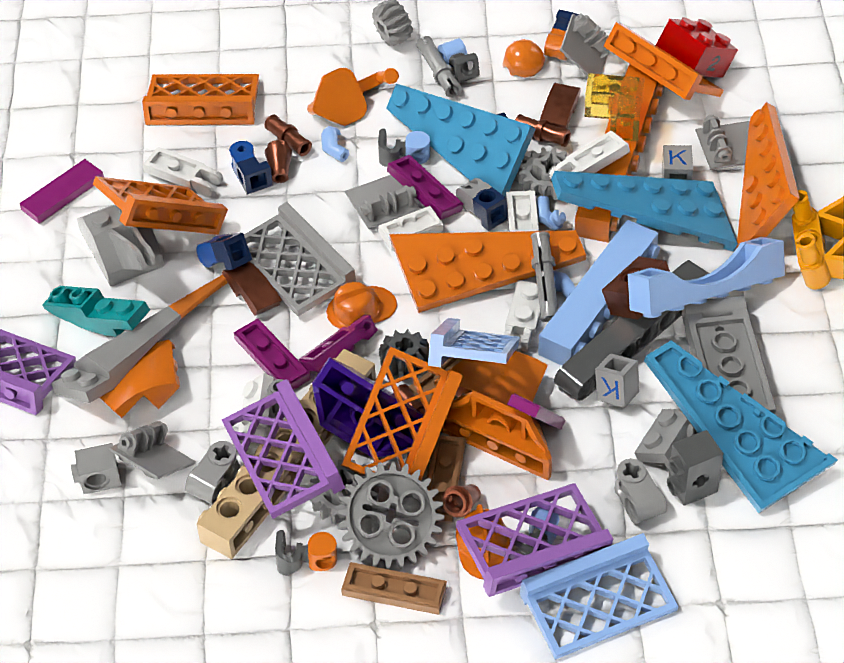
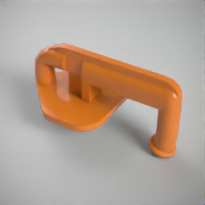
M387 68L384 71H378L357 81L355 74L350 69H335L321 77L314 100L307 106V111L311 115H318L339 125H349L361 119L367 111L363 92L382 83H396L399 79V73L394 68Z

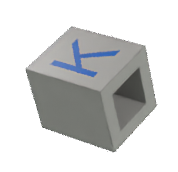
M663 145L662 178L692 180V145Z
M609 354L595 369L597 401L625 408L640 392L638 360Z

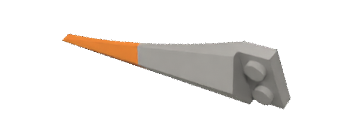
M223 274L143 320L133 330H126L85 354L74 363V369L63 372L61 378L51 383L55 394L91 403L113 390L133 366L172 327L201 302L228 283Z

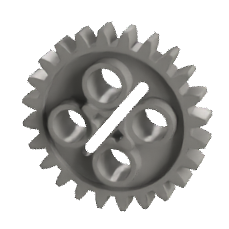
M395 461L391 462L389 470H385L382 463L379 462L376 473H373L367 466L365 467L366 478L363 479L357 474L354 475L353 479L357 485L356 487L346 484L345 490L350 497L340 496L339 502L347 507L337 510V515L346 518V520L338 524V529L348 530L342 537V541L353 540L354 543L350 548L351 553L359 549L363 551L360 558L361 562L370 556L373 557L372 566L374 567L378 565L380 560H383L386 569L390 568L392 561H396L398 567L403 569L405 558H408L414 565L417 562L416 552L426 557L428 552L424 545L427 544L433 547L436 545L437 542L431 534L438 535L442 532V529L434 524L444 520V515L435 513L436 510L443 506V502H433V498L439 491L438 489L428 491L427 487L430 484V478L422 482L418 480L421 470L418 469L410 475L408 474V464H405L401 471H397ZM377 487L384 488L388 492L389 498L385 502H376L371 497V491ZM409 497L415 498L420 504V509L414 513L407 512L403 508L402 501ZM369 505L384 513H387L389 508L395 510L396 517L415 520L419 525L412 526L397 518H394L392 523H388L385 521L386 515L363 510L362 506ZM372 518L378 523L379 529L373 534H367L361 529L360 523L364 519ZM399 528L405 529L410 535V541L406 544H398L394 541L392 532Z

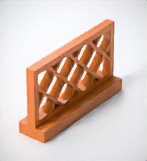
M615 23L603 46L685 100H690L694 92L720 97L724 91L700 73L621 23Z
M152 74L147 96H144L142 101L145 125H252L255 123L254 110L260 81L259 74ZM158 84H169V85H167V86H165V87L162 88V87H160ZM188 84H196V85L191 86V87H187V86H186V85H188ZM214 84H222L218 87L213 86ZM241 84H249L245 87L240 86ZM204 89L208 91L202 95L198 93ZM231 89L235 91L229 95L225 93ZM176 90L181 91L175 95L171 94V92Z
M95 176L93 182L96 188L122 210L119 221L125 226L218 235L228 211L223 204L205 202L194 191L185 186Z
M390 346L341 466L365 476V467L371 468L376 466L377 468L379 462L383 463L397 457L401 469L405 464H408V474L412 475L418 469L421 470L418 478L421 481L463 375L452 370L448 372L436 366H428V362ZM395 357L404 361L410 374L394 380L389 369L392 358ZM412 365L420 368V370L414 371ZM427 371L439 376L435 388L423 392L416 375ZM386 375L389 382L382 384ZM412 378L418 395L403 401L396 383ZM391 386L398 403L382 409L377 395L379 390ZM432 394L428 403L425 396ZM420 398L425 413L423 418L412 422L405 404ZM373 405H375L377 412L370 414ZM400 407L407 424L391 430L384 413ZM379 415L386 433L370 439L365 428L368 419ZM420 423L416 433L413 425ZM409 428L413 443L410 448L399 451L393 434ZM361 434H363L365 441L358 444ZM388 436L395 454L379 460L372 442ZM367 445L374 462L364 467L351 462L355 449ZM405 453H408L407 458H406L405 463H404V460H403V458H402V455L405 454Z

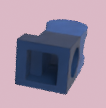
M248 141L233 143L229 148L232 158V169L246 194L248 195L273 186L271 167L267 161L258 162L254 154L253 145Z
M243 232L218 235L212 240L199 244L196 248L199 261L208 268L217 263L224 262L226 270H232L253 260Z

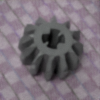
M408 328L405 333H399L395 330L393 336L385 335L383 344H380L379 357L381 366L390 346L428 362L429 343L427 339L422 338L420 332L411 334ZM395 357L392 358L389 366L392 376L399 375V377L410 374L404 361ZM412 365L414 371L420 370V368Z

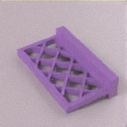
M0 329V343L7 342L13 345L0 348V358L16 355L17 360L0 363V402L37 415L43 409V399L53 389L51 383L61 378L63 372L74 367L76 357ZM34 352L38 356L21 359L20 354ZM55 361L62 363L61 366L47 368L46 363ZM40 364L42 366V370L27 373L24 367ZM20 368L21 374L12 375L4 371ZM46 379L42 386L31 382L33 380Z
M287 379L276 384L278 391L221 419L272 519L330 489L333 494L345 489L335 464ZM275 404L279 405L280 409L275 419L263 416L265 409ZM243 420L251 422L247 433L237 432L232 428V426ZM259 423L272 426L267 438L254 435ZM279 427L292 430L288 442L275 439ZM251 442L264 445L259 457L246 454ZM271 446L284 449L280 461L266 458ZM292 451L305 453L301 465L287 463ZM263 465L276 468L272 480L258 477ZM283 470L297 472L292 485L279 482ZM305 474L317 476L320 481L309 488L300 487ZM275 489L289 492L286 500L273 506L271 498Z
M576 483L458 520L456 523V528L484 579L483 588L488 598L521 587L522 580L609 547L614 540L608 528L602 530ZM571 495L577 506L575 511L556 504L558 499ZM537 506L549 512L544 521L528 515V510ZM552 513L571 519L568 529L549 523ZM505 516L519 520L516 530L497 523L500 518ZM577 521L588 525L592 533L581 535L571 531L574 522ZM523 522L542 529L538 539L520 533ZM480 526L490 531L486 540H482L472 536L468 528ZM545 531L564 537L562 543L552 545L542 541ZM494 532L512 539L508 549L490 543ZM516 540L534 547L533 552L527 555L519 554L512 551ZM485 551L503 556L502 563L488 567L483 557Z

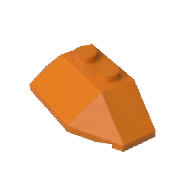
M476 391L469 392L453 400L442 427L443 433L454 437L466 438V443L543 479H550L552 456L540 423L536 419Z

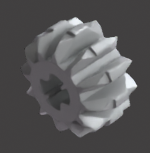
M397 0L383 1L373 8V24L377 29L376 32L380 34L381 39L385 40L386 44L395 46L407 41L411 37L413 32L412 21L404 10V6L400 5Z

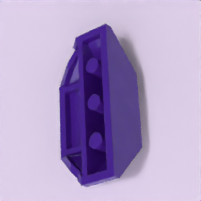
M329 357L312 382L319 425L350 444L375 382L354 368ZM385 388L379 390L377 398L382 409L398 403L392 392ZM409 403L405 404L412 422L423 418L421 412ZM373 405L370 414L377 412L375 405ZM400 407L384 413L391 430L407 424ZM379 415L367 420L365 428L370 439L386 433ZM420 423L413 425L416 433ZM409 428L393 434L399 451L411 447L413 438ZM361 434L358 444L365 441L363 434ZM388 436L372 442L377 457L395 454ZM367 445L357 448L372 457Z

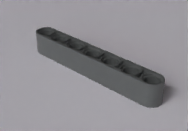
M690 260L685 261L672 272L683 280L697 279L710 274ZM667 310L662 312L661 316L655 318L643 316L638 320L625 317L617 318L559 368L554 377V384L578 401H583L596 390L595 369L609 354L632 359L681 317L682 310Z

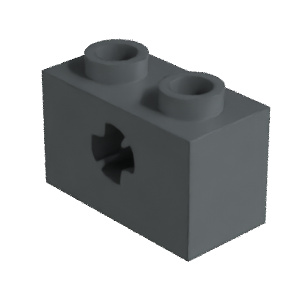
M707 430L672 444L667 486L671 494L678 496L684 506L718 492L724 453Z

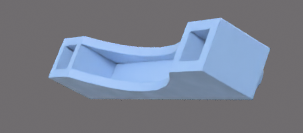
M759 237L741 242L734 253L720 267L710 274L697 279L683 280L672 272L655 268L628 274L630 310L643 313V317L655 318L661 316L662 312L667 310H683L685 308L684 305L706 303L707 298L727 297L729 292L734 290L746 291L751 289V285L770 284L773 282V279L785 276L784 241Z

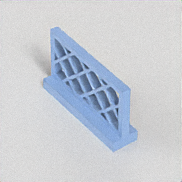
M447 318L431 333L428 366L441 367L450 357L506 364L518 348L520 337L460 330L461 319Z
M644 533L522 580L519 594L524 604H528L555 660L677 611L678 605L648 550L649 542ZM643 561L650 573L647 581L628 575L631 566ZM609 575L622 581L617 593L598 587L600 579ZM625 582L644 588L640 602L620 595ZM577 587L590 591L591 594L587 605L568 599L570 591ZM647 591L662 595L666 605L654 608L644 604ZM595 594L614 600L609 614L590 607ZM547 599L560 603L556 618L542 613L538 603ZM619 602L637 609L634 618L623 620L613 616L617 603ZM564 606L584 612L579 626L560 620ZM640 610L646 612L644 614L639 615ZM587 614L605 620L604 629L595 633L582 628ZM547 623L553 624L551 630ZM557 626L576 633L572 643L562 647L558 646L553 636ZM579 635L584 636V638L578 640Z

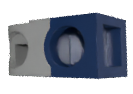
M474 178L456 189V197L464 203L463 208L467 211L470 210L481 219V225L486 230L490 231L508 220L506 197L479 178Z

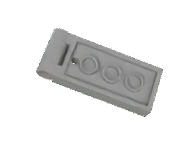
M744 296L707 299V302L703 304L684 305L682 319L686 326L685 334L691 355L700 360L703 367L717 377L722 376L729 381V385L742 395L746 393L775 414V403Z

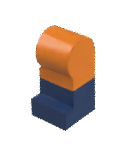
M558 10L556 22L545 42V56L555 57L564 61L567 60V57L560 51L571 15L575 14L578 16L579 14Z

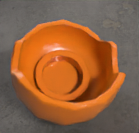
M521 39L513 41L506 48L502 66L508 68L511 76L531 77L535 76L543 68L545 56L535 42Z

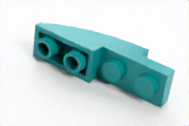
M73 286L56 287L42 304L45 310L69 323L94 333L112 337L120 335L124 330H133L150 311L145 301L104 298L98 288Z

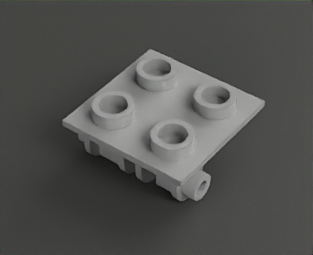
M580 13L576 16L572 14L560 51L595 84H598L607 55H615L603 47L608 35L606 36L604 30L600 31L601 27L590 19L588 15Z
M708 115L703 123V128L695 129L710 170L745 165L750 121L720 125L718 117Z
M391 175L345 191V194L368 230L420 210V207L414 200L417 196L414 187L402 186Z
M155 421L149 426L144 425L136 428L134 431L125 432L121 435L118 444L108 447V450L119 456L121 461L134 465L142 470L146 476L157 480L196 464L195 460L164 443L168 427L161 421Z

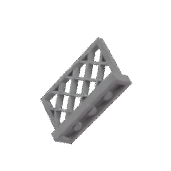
M285 202L278 207V215L245 233L244 236L247 244L250 242L260 243L258 250H249L253 259L250 262L263 273L282 301L299 317L335 295L340 286L349 282H356L355 269L288 202ZM277 226L283 230L282 236L268 235V231ZM265 243L280 244L278 252L264 251ZM285 244L298 245L300 247L299 253L284 252ZM261 259L276 260L275 267H262L260 265ZM281 261H297L295 269L280 268ZM302 261L314 262L316 270L300 269ZM277 277H293L291 285L278 284ZM298 277L313 278L312 286L297 285ZM319 279H331L334 282L328 287H317ZM295 293L310 294L309 299L299 305L293 299Z

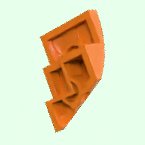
M169 339L157 342L113 390L99 398L121 418L143 396L157 409H160L180 387L179 377L177 376L178 365L177 361L173 358L175 345Z
M515 351L506 364L463 359L449 369L448 372L452 370L463 375L455 394L457 397H460L463 393L467 394L476 391L507 405L512 394H517L533 402L548 364Z

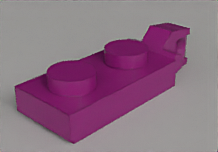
M363 315L350 326L342 327L299 359V362L308 371L319 373L329 357L337 358L343 349L350 352L355 349L354 344L360 340H369L378 329L370 315Z

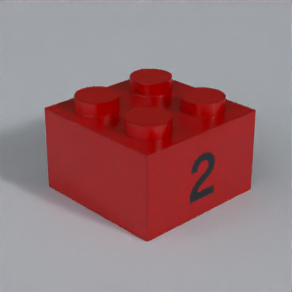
M682 17V19L669 18L656 43L657 47L705 77L723 78L738 51L730 43L731 39L724 34L716 33L712 30L713 26L703 19L692 21L685 17Z

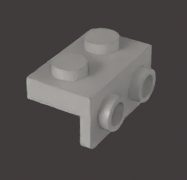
M662 409L634 454L641 462L665 463L669 470L672 444L693 436L698 432L680 409Z

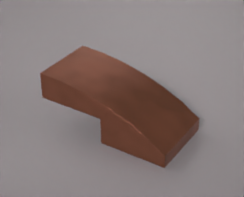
M554 83L545 102L540 120L544 119L549 121L550 125L568 129L571 115L575 113L581 88Z
M250 261L235 269L223 270L222 274L236 297L242 295L254 316L280 305L282 299L263 273Z

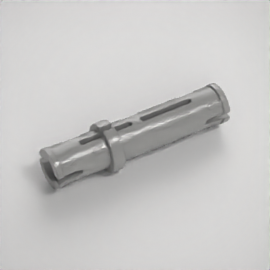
M424 36L427 44L424 43L422 38H419L416 46L433 71L436 83L442 86L447 97L454 98L451 89L458 96L462 91V87L454 77L455 72L453 68L446 64L430 36Z
M545 231L531 234L534 255L531 263L532 268L536 272L540 320L542 322H549L558 311L553 272V267L556 265L555 258L551 256L550 234Z

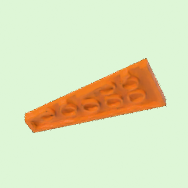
M768 102L761 109L753 113L749 122L737 237L738 244L736 248L741 242L759 237H767L800 199L777 111Z
M576 230L545 231L550 234L551 256L555 258L556 265L553 267V270L586 260V253ZM540 231L389 234L392 247L418 313L518 282V280L522 281L536 276L535 269L532 268L531 260L534 258L531 234Z

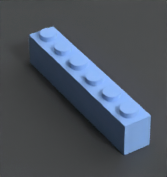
M626 220L539 334V356L562 366L601 333L606 320H611L614 317L609 312L602 289L638 256L654 259L658 257L660 246L657 245L658 232Z

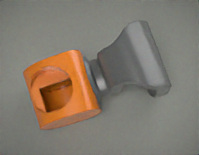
M279 530L276 533L275 555L277 570L280 574L288 576L298 571L302 567L303 561L309 563V568L313 571H326L336 565L338 560L337 543L334 536L330 533L317 532L309 538L307 545L296 543V550L292 557L284 554L286 547L284 530Z

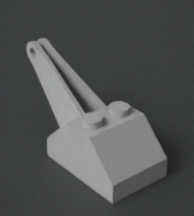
M115 204L77 218L79 230L110 287L164 266L163 255L153 229L125 226L119 221L122 210Z

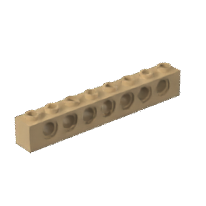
M343 349L337 358H333L354 368L374 382L376 381L375 363L346 349ZM311 383L309 391L299 401L325 446L334 434L319 425ZM279 427L275 439L288 442L292 430ZM263 444L257 447L254 456L259 457L264 446ZM271 446L266 458L280 461L284 449ZM292 451L287 463L301 465L305 453ZM245 465L239 468L236 478L228 487H224L219 492L214 504L209 510L203 511L197 521L200 543L230 559L235 557L270 514ZM263 465L258 477L272 480L276 468ZM283 470L279 482L292 485L297 472ZM275 489L271 498L273 506L280 502L287 491Z

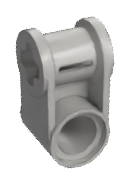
M218 441L212 444L199 464L188 475L185 491L213 505L217 500L219 492L224 487L230 485L236 478L240 468V464L236 459L237 451L235 446L228 441Z
M632 458L621 461L617 469L618 478L615 481L614 490L624 505L630 520L634 524H638L666 513L667 504L660 488L656 486L645 465L641 461Z

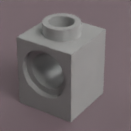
M113 443L74 451L76 464H71V472L74 484L80 482L83 494L122 487L116 455L108 450V447L113 446Z

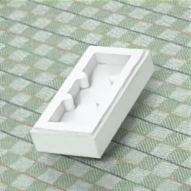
M431 206L381 224L378 228L379 234L390 250L394 251L389 234L440 233L443 231V223Z

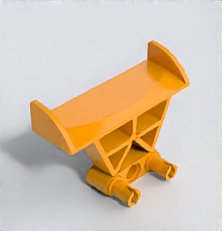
M798 190L800 199L792 207L794 211L792 226L798 264L806 286L810 289H821L829 284L831 278L844 279V196L817 212L816 209L811 207L807 192ZM824 235L840 240L828 252Z

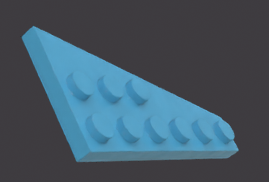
M397 83L386 107L389 112L410 130L426 133L430 138V147L470 181L474 178H479L505 197L506 192H509L536 130L531 125Z
M554 171L551 178L557 199L591 210L595 206L610 210L611 216L621 218L624 214L637 218L636 223L658 230L679 236L685 232L698 236V241L709 244L710 240L724 244L723 249L734 251L738 244L712 181Z
M672 340L645 356L644 362L698 433L707 430L724 453L722 466L758 513L769 508L835 465L838 461L831 454L828 453L826 455L813 446L814 442L806 436L801 437L788 428L785 421L746 393L743 395L729 385L730 382L722 376L717 377L703 367L700 360Z

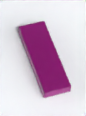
M407 155L388 163L387 172L402 186H413L417 195L415 198L425 207L431 206L440 220L462 211L464 203L412 156Z
M83 159L20 202V208L40 224L92 188L95 176L104 177L103 171L88 160Z
M258 318L233 332L234 340L266 374L274 378L273 381L287 379L294 390L311 380L310 372Z
M512 394L507 404L560 430L566 421L564 417L517 394Z

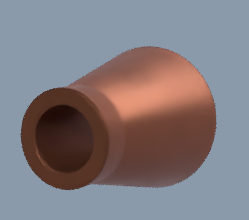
M274 140L268 143L264 154L271 167L272 181L284 183L289 179L288 172L292 149L286 141Z
M473 484L454 485L447 488L442 497L445 512L456 518L466 516L475 503L479 501L481 497L480 489Z

